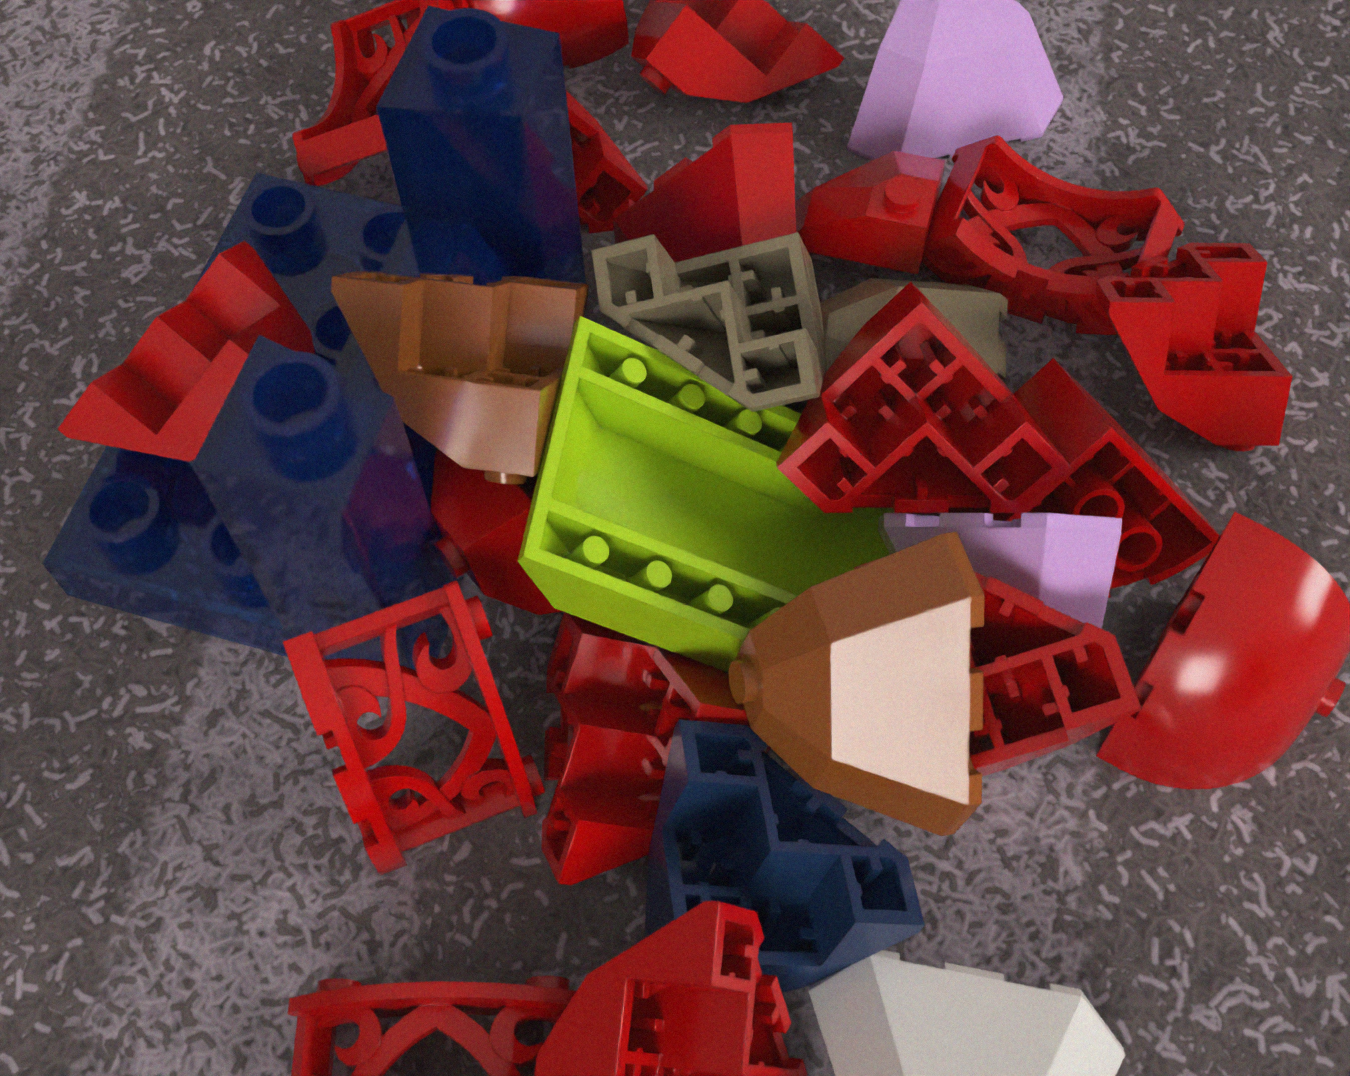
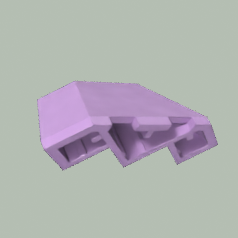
M901 0L879 47L848 142L847 151L871 161L892 151L930 158L946 155L948 158H952L957 148L995 135L1001 136L1005 142L1016 139L1023 142L1041 138L1063 102V95L1030 13L1017 0Z
M884 513L878 519V532L890 554L942 533L957 532L975 572L988 578L991 576L1044 601L1045 605L1080 622H1088L1102 629L1121 537L1122 518L1057 513H1021L1020 519H1013L1011 522L993 520V514L940 513V516Z

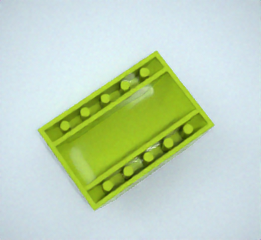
M580 316L574 323L517 562L555 609L729 672L731 662L735 660L748 632L811 586L851 571L856 566L890 555L878 532V519L884 513H894L893 508H853V513H824L776 465L801 413L783 405L752 412L658 350Z

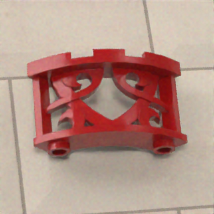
M394 0L356 16L330 24L335 53V82L330 103L323 116L314 125L292 134L297 152V164L303 173L306 186L310 189L342 178L361 160L391 150H395L397 159L405 158L441 145L452 135L449 128L453 121L464 116L472 88V82L467 77H464L465 58L474 56L473 33L467 0ZM421 13L406 29L401 20ZM391 25L395 45L391 49L380 35L372 34V31ZM373 36L377 43L376 51ZM416 58L420 61L419 67H417ZM405 73L412 81L410 86L403 93L384 99L395 82ZM382 102L384 112L375 115L377 106Z
M995 135L955 150L952 161L955 164L934 208L921 261L946 283L968 284L1000 293L1008 300L1007 313L1040 324H1042L1045 316L1077 324L1076 333L1116 335L1117 333L1095 294L1096 280L1108 275L1130 277L1128 272L1123 273V270L1130 269L1133 265L1156 256L1168 258L1174 238L1182 234L1185 223L1160 188L1108 191L1072 184L1035 167L1015 152L1001 136ZM973 184L982 189L980 193L981 203L971 191ZM962 209L970 218L968 221L964 217L959 218ZM1055 225L1073 242L1083 257L1061 261L1048 270L1027 263L1022 246L1010 232L1029 227ZM1135 241H1144L1143 247L1127 251L1133 246Z
M457 580L444 584L442 588L325 631L316 634L310 631L283 641L317 736L322 735L328 750L339 747L345 765L332 769L333 777L353 824L358 823L365 850L380 875L406 866L404 852L514 808H521L524 819L537 814L533 797L545 793L532 755L520 756L499 692L480 641L493 636L478 595L464 600ZM442 614L452 634L453 645L450 653L444 658L430 656V644L426 633L423 632L416 639L413 646L412 661L415 670L401 666L397 653L396 630ZM380 636L383 661L357 658L326 659L325 657ZM471 671L475 677L484 705L458 689L468 679ZM377 696L387 697V715L381 726L375 729H365L357 724L359 717L364 713H375L381 718V709ZM405 701L443 714L469 730L458 757L437 782L426 772L414 767L386 765L370 770L368 768L385 758L400 741L406 724ZM495 738L501 759L487 758ZM408 789L407 793L402 797L390 798L395 792ZM413 790L419 792L422 795L416 798V794Z
M549 975L527 978L525 985L438 981L362 985L361 982L351 979H323L317 982L316 992L289 998L287 1014L297 1016L291 1076H332L334 1049L338 1058L347 1067L355 1069L351 1076H384L388 1069L408 1049L436 1030L450 1037L468 1051L489 1076H521L516 1067H526L535 1063L537 1052L543 1042L534 1046L521 1044L517 1040L516 1035L519 1027L530 1021H546L556 1024L576 991L570 990L569 979ZM468 1015L496 1016L492 1023L490 1034ZM404 1016L384 1033L379 1019ZM347 1023L359 1025V1037L353 1046L340 1048L335 1045L337 1025Z

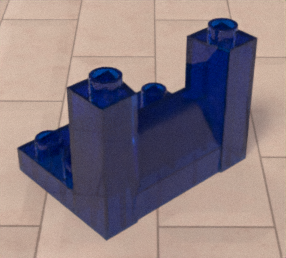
M432 6L427 7L376 106L402 206L256 172L194 287L219 253L245 240L256 250L311 330L315 354L295 352L259 335L193 461H182L106 446L42 563L68 596L288 657L283 641L310 631L314 634L437 590L442 588L444 584L455 580L458 581L460 586L464 574L456 579L446 567L434 546L435 542L443 538L430 512L434 459L438 448L401 420L395 398L382 391L331 292L332 276L354 271H367L419 278L420 273L470 275L474 277L473 284L487 285V283L500 281L502 276L532 277L586 284L560 33L504 22L493 14L480 9L461 8L446 10ZM442 614L396 630L397 653L401 666L415 670L412 661L413 646L416 639L423 632L426 633L430 644L429 655L438 658L450 628ZM380 636L325 657L326 659L357 658L383 661Z

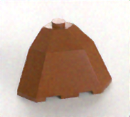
M354 271L332 276L331 292L397 418L461 467L485 470L484 478L488 481L502 484H521L527 481V476L534 477L539 472L574 323L580 316L584 317L589 284L532 277L502 276L500 281L487 283V285L473 284L474 277L470 275L420 273L419 278L367 271Z
M957 532L942 533L811 586L748 632L735 660L729 666V686L736 703L743 704L751 730L812 788L939 836L955 834L982 803V773L974 769L969 757V731L983 729V671L977 668H970V630L984 626V593Z

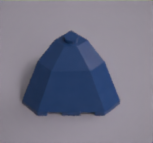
M679 719L673 732L649 848L644 938L704 901H720L756 911L765 937L758 952L762 973L765 975H777L781 991L787 992L805 988L922 930L925 923L909 861L905 855L885 839L877 846L843 818L848 808L832 795L812 788L801 776L796 779L765 753L768 745L747 725Z

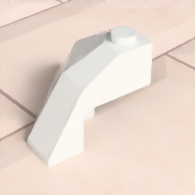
M885 950L809 985V995L835 1076H1115L1125 1057L1122 1045L1081 989L1049 983L1048 990L1006 982L1004 981V974L946 962L944 969L901 961L900 953Z

